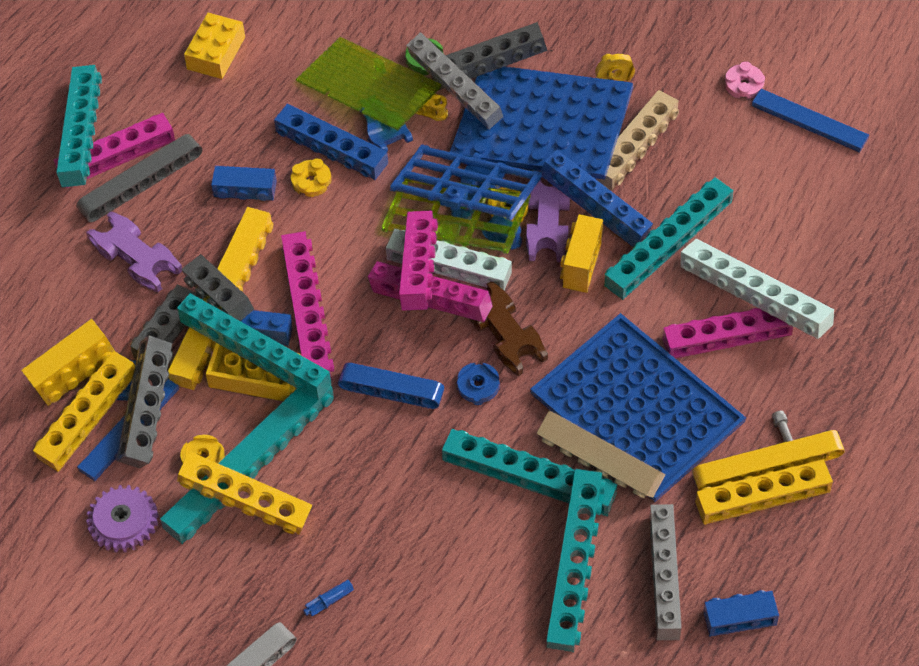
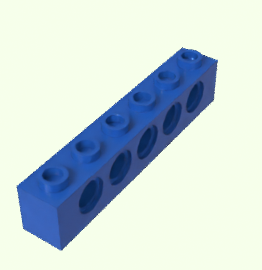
M288 103L274 119L275 129L279 135L286 136L297 144L304 145L316 153L319 152L330 160L343 164L348 169H354L365 177L376 180L388 165V153L386 150Z
M556 150L545 160L541 169L542 177L593 217L603 219V224L629 245L634 247L636 243L642 242L647 237L653 223L568 157Z

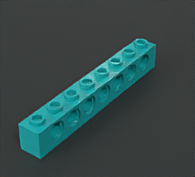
M95 65L72 67L56 172L61 187L86 185L87 176L90 175L88 164L92 161L90 149H93L94 122H97L96 109L99 108L97 97L100 96L99 84H102L101 73L97 72Z
M716 177L710 182H705L700 191L696 194L693 193L683 206H678L674 214L669 218L666 217L656 230H651L642 242L636 243L630 253L624 254L614 267L611 266L604 274V286L624 300L732 203L734 190Z
M190 293L177 307L181 323L318 401L330 388V371Z
M451 429L442 449L443 461L570 504L572 486L567 484L573 483L575 470L568 465H559L547 458H538L526 451H517L505 444H496L484 437H476L463 430ZM470 448V449H473V450H471V451H465L464 449ZM491 455V456H493V457H491V458H486L485 456ZM512 462L514 464L506 465L505 463ZM527 469H533L534 471H533V472H527V471H525V470H527ZM548 476H553V477H555V478H554V479H548V478H546V477H548ZM604 478L602 481H606L604 494L599 495V502H602L601 515L608 517L617 495V484ZM584 493L582 497L584 499H591L593 495L591 493Z
M575 469L546 641L547 648L574 652L575 645L580 646L582 632L578 631V625L584 622L585 610L581 609L582 601L587 602L589 588L585 587L586 579L590 580L592 566H588L589 558H594L596 545L592 544L593 536L597 537L599 523H595L596 515H601L602 502H599V495L604 494L606 481H602V473ZM584 493H591L593 497L591 499H584L582 495ZM580 514H587L590 518L588 520H581L578 516ZM577 535H584L587 539L579 542L575 540V537ZM574 556H580L583 561L581 563H574L571 559ZM570 578H577L580 582L576 585H571L567 581ZM572 599L576 604L573 607H567L564 605V602ZM564 621H569L573 626L569 629H563L560 624Z

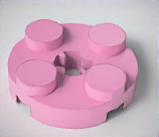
M742 62L740 65H735L727 71L725 87L733 97L740 99V96L752 99L757 96L760 89H763L765 76L757 67L752 66L751 63ZM741 80H747L749 83H741Z

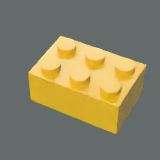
M207 13L184 53L187 70L223 79L245 39L243 22Z
M579 214L577 222L572 223V237L567 240V253L562 256L560 265L562 267L560 279H563V288L588 292L602 244L603 219Z

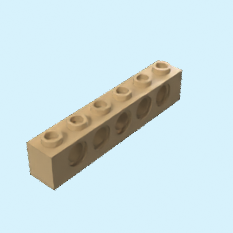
M658 90L618 137L606 179L596 180L611 191L617 185H621L627 172H631L637 160L645 156L647 148L655 144L658 135L666 131L668 123L676 119L679 114V100Z

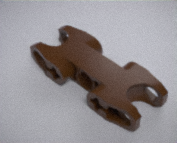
M488 282L487 291L489 292L493 307L484 322L470 319V321L478 331L489 328L499 341L493 345L496 355L503 365L517 376L523 374L522 362L519 359L521 356L533 355L539 361L545 362L548 360V353L534 327L528 325L522 329L511 314L516 312V307L506 291L494 282Z

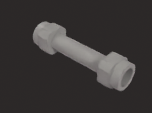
M784 411L773 413V423L775 427L779 428L784 442L792 441L793 438L787 426L788 419Z

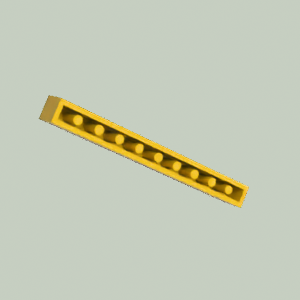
M250 207L246 208L218 266V270L242 292L244 283L249 281L252 266L257 264L259 251L264 249L266 237L273 229V222L269 212ZM189 327L168 370L169 380L180 387L194 390L197 383H200L203 378L205 366L209 365L211 353L215 348L216 342Z

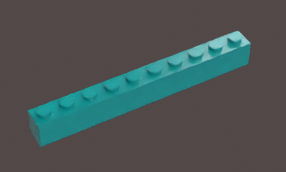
M330 386L319 401L296 389L218 464L254 479L258 471L273 460L275 454L280 450H284L294 436H298L309 422L317 418L319 412L324 407H328L334 399L332 386ZM205 475L201 480H207L208 476ZM224 482L217 484L222 490L229 488ZM192 488L160 518L162 527L178 542L183 544L186 540H190L202 525L207 524L211 520L212 515L218 509L224 508L225 505L221 503V500L214 497L207 498L200 491Z

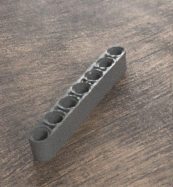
M185 134L83 196L77 202L76 207L88 222H94L197 159L203 149L190 134Z

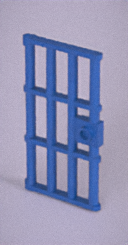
M421 144L391 184L390 191H399L427 198L430 201H439L440 205L455 209L464 207L467 210H476L512 220L534 187L541 180L542 172L503 165V163H494L468 157L461 153H451ZM425 154L453 162L450 166L421 160V158ZM463 163L492 171L488 176L459 169L458 167ZM414 167H419L444 174L441 178H436L411 171ZM501 172L531 180L526 185L497 178V176ZM453 175L482 182L483 184L480 188L448 180ZM405 179L434 185L432 191L402 183ZM491 185L522 193L519 197L490 191L488 188ZM442 188H447L444 194L439 193ZM469 194L474 195L471 200H466ZM484 197L513 205L510 210L478 202Z

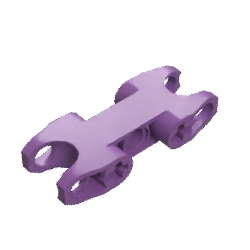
M541 180L529 195V209H538V224H527L526 247L529 261H535L539 250L549 248L556 252L557 262H561L562 256L566 252L568 226L558 225L559 210L569 211L570 198L555 186H545L541 183Z
M115 212L107 214L108 222L113 227L110 231L101 233L90 229L86 232L88 239L102 256L110 261L117 255L131 265L127 269L129 275L141 286L155 292L163 289L161 282L156 277L157 273L166 270L174 274L182 272L181 264L168 248L161 243H156L150 248L138 239L141 235L139 228L128 218Z

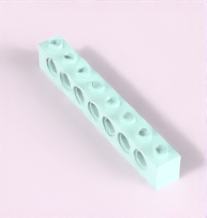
M695 239L681 251V267L686 271L701 277L703 280L741 298L808 335L819 339L833 326L834 309L698 239Z

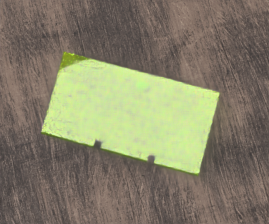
M339 37L310 67L296 78L297 82L324 95L330 91L328 97L356 111H360L362 107L365 108L362 111L363 114L397 131L442 87L440 83L342 37Z

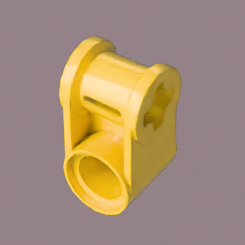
M419 89L409 104L410 109L417 115H423L435 121H443L448 117L447 99L426 89Z

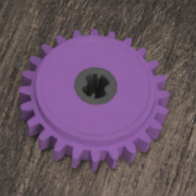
M119 485L117 490L111 487L110 492L106 493L103 491L101 498H95L97 504H90L92 511L87 512L89 519L86 520L89 533L92 534L93 540L97 541L100 547L105 544L107 551L111 547L114 548L116 553L119 548L123 549L124 552H127V548L130 547L135 550V545L143 546L144 539L150 540L149 533H155L154 526H158L156 518L159 515L156 504L153 503L151 496H147L145 490L140 493L139 487H136L134 490L131 489L130 485L126 489Z

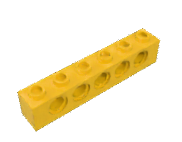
M115 351L110 356H107L98 371L90 376L89 382L85 387L77 392L72 403L64 408L60 418L51 424L43 439L36 443L33 452L37 458L59 472L117 400L121 392L132 381L135 364ZM75 424L74 427L67 429L70 425ZM61 441L59 445L54 446L56 442Z
M190 451L177 477V482H180L182 487L190 490L192 488L196 489L207 498L214 497L219 499L227 507L235 506L242 509L241 511L248 516H258L266 524L281 526L289 534L297 533L300 535L312 508L310 503ZM201 473L206 474L208 479L205 481L199 480L197 475ZM224 482L229 488L222 490L217 484ZM241 491L247 492L249 497L243 499L239 497L238 493ZM261 500H265L270 504V506L264 508L261 507L258 502ZM286 509L290 512V516L284 517L279 511Z
M824 459L819 461L810 460L803 465H791L783 470L767 471L760 476H748L740 481H728L717 487L702 488L700 491H697L695 503L705 525L830 493L833 480ZM801 478H807L809 481H804ZM780 483H785L788 486H782ZM763 488V489H766L767 491H766V492H763V491H760L759 489ZM738 494H744L746 497H740ZM718 499H722V500H724L725 502L721 503V502H718L717 500H718Z

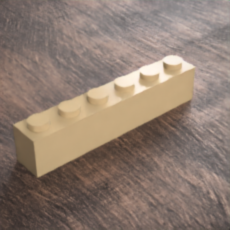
M549 411L537 432L538 435L543 437L542 442L551 447L554 444L560 446L559 451L569 457L572 454L579 457V463L587 467L592 464L597 467L596 472L602 473V476L606 478L608 475L615 477L614 482L624 488L627 485L634 488L633 493L642 498H645L646 495L653 498L666 475L554 412Z

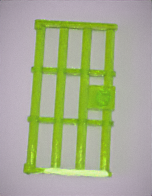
M405 179V180L403 181V183H402V184H404V185H407L408 182H411V183L423 184V185H428V186H434V185H430V184H426V183H422V182H418V181H413V180H409V179ZM465 184V185H469V186H473V187H477V188H480V187H481V186H477V185ZM490 187L488 188V190L507 194L515 197H519V195L521 194L518 192L494 189ZM442 188L439 193L444 194L447 188ZM397 191L383 222L382 232H393L394 229L406 230L405 225L391 223L394 215L407 216L408 212L420 211L398 207L401 198L434 204L431 209L433 219H437V222H440L438 231H434L436 232L437 241H445L452 245L459 243L466 247L470 245L503 251L504 254H508L531 198V193L514 216L515 219L512 226L478 221L481 212L472 210L474 214L471 219L437 214L440 208L439 201H430L427 198ZM482 197L478 203L485 204L487 198ZM461 226L468 227L465 236L459 235ZM474 229L508 234L505 243L472 238Z

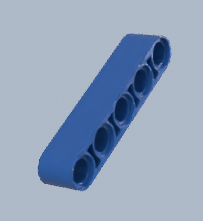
M355 363L344 364L338 381V386L347 391L430 409H437L439 407L445 388L438 381Z

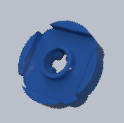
M470 363L464 366L458 374L457 389L459 394L474 405H482L484 402L490 401L497 395L500 389L498 372L494 367L486 363H482V365ZM482 380L483 382L481 386H476L474 381L479 382Z

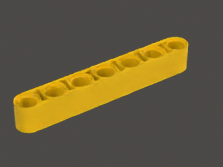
M831 430L700 464L692 469L697 488L700 491L702 488L717 487L728 481L736 482L748 476H760L767 471L775 472L791 465H803L810 460L819 461L824 459V461L836 459L842 456L845 450L838 432Z

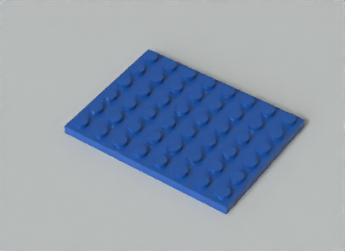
M506 66L477 76L475 84L500 106L503 118L491 129H487L465 108L450 150L451 153H461L464 156L472 157L477 152L482 154L481 160L504 163L507 166L541 171L545 160L558 150L595 179H606L634 88L633 83Z
M621 313L530 389V394L551 412L558 414L666 474L654 497H650L654 502L658 501L746 421V417Z

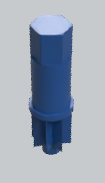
M345 580L322 595L319 594L317 598L305 605L304 614L306 616L309 614L314 616L320 611L327 609L328 606L353 591V585L349 580Z

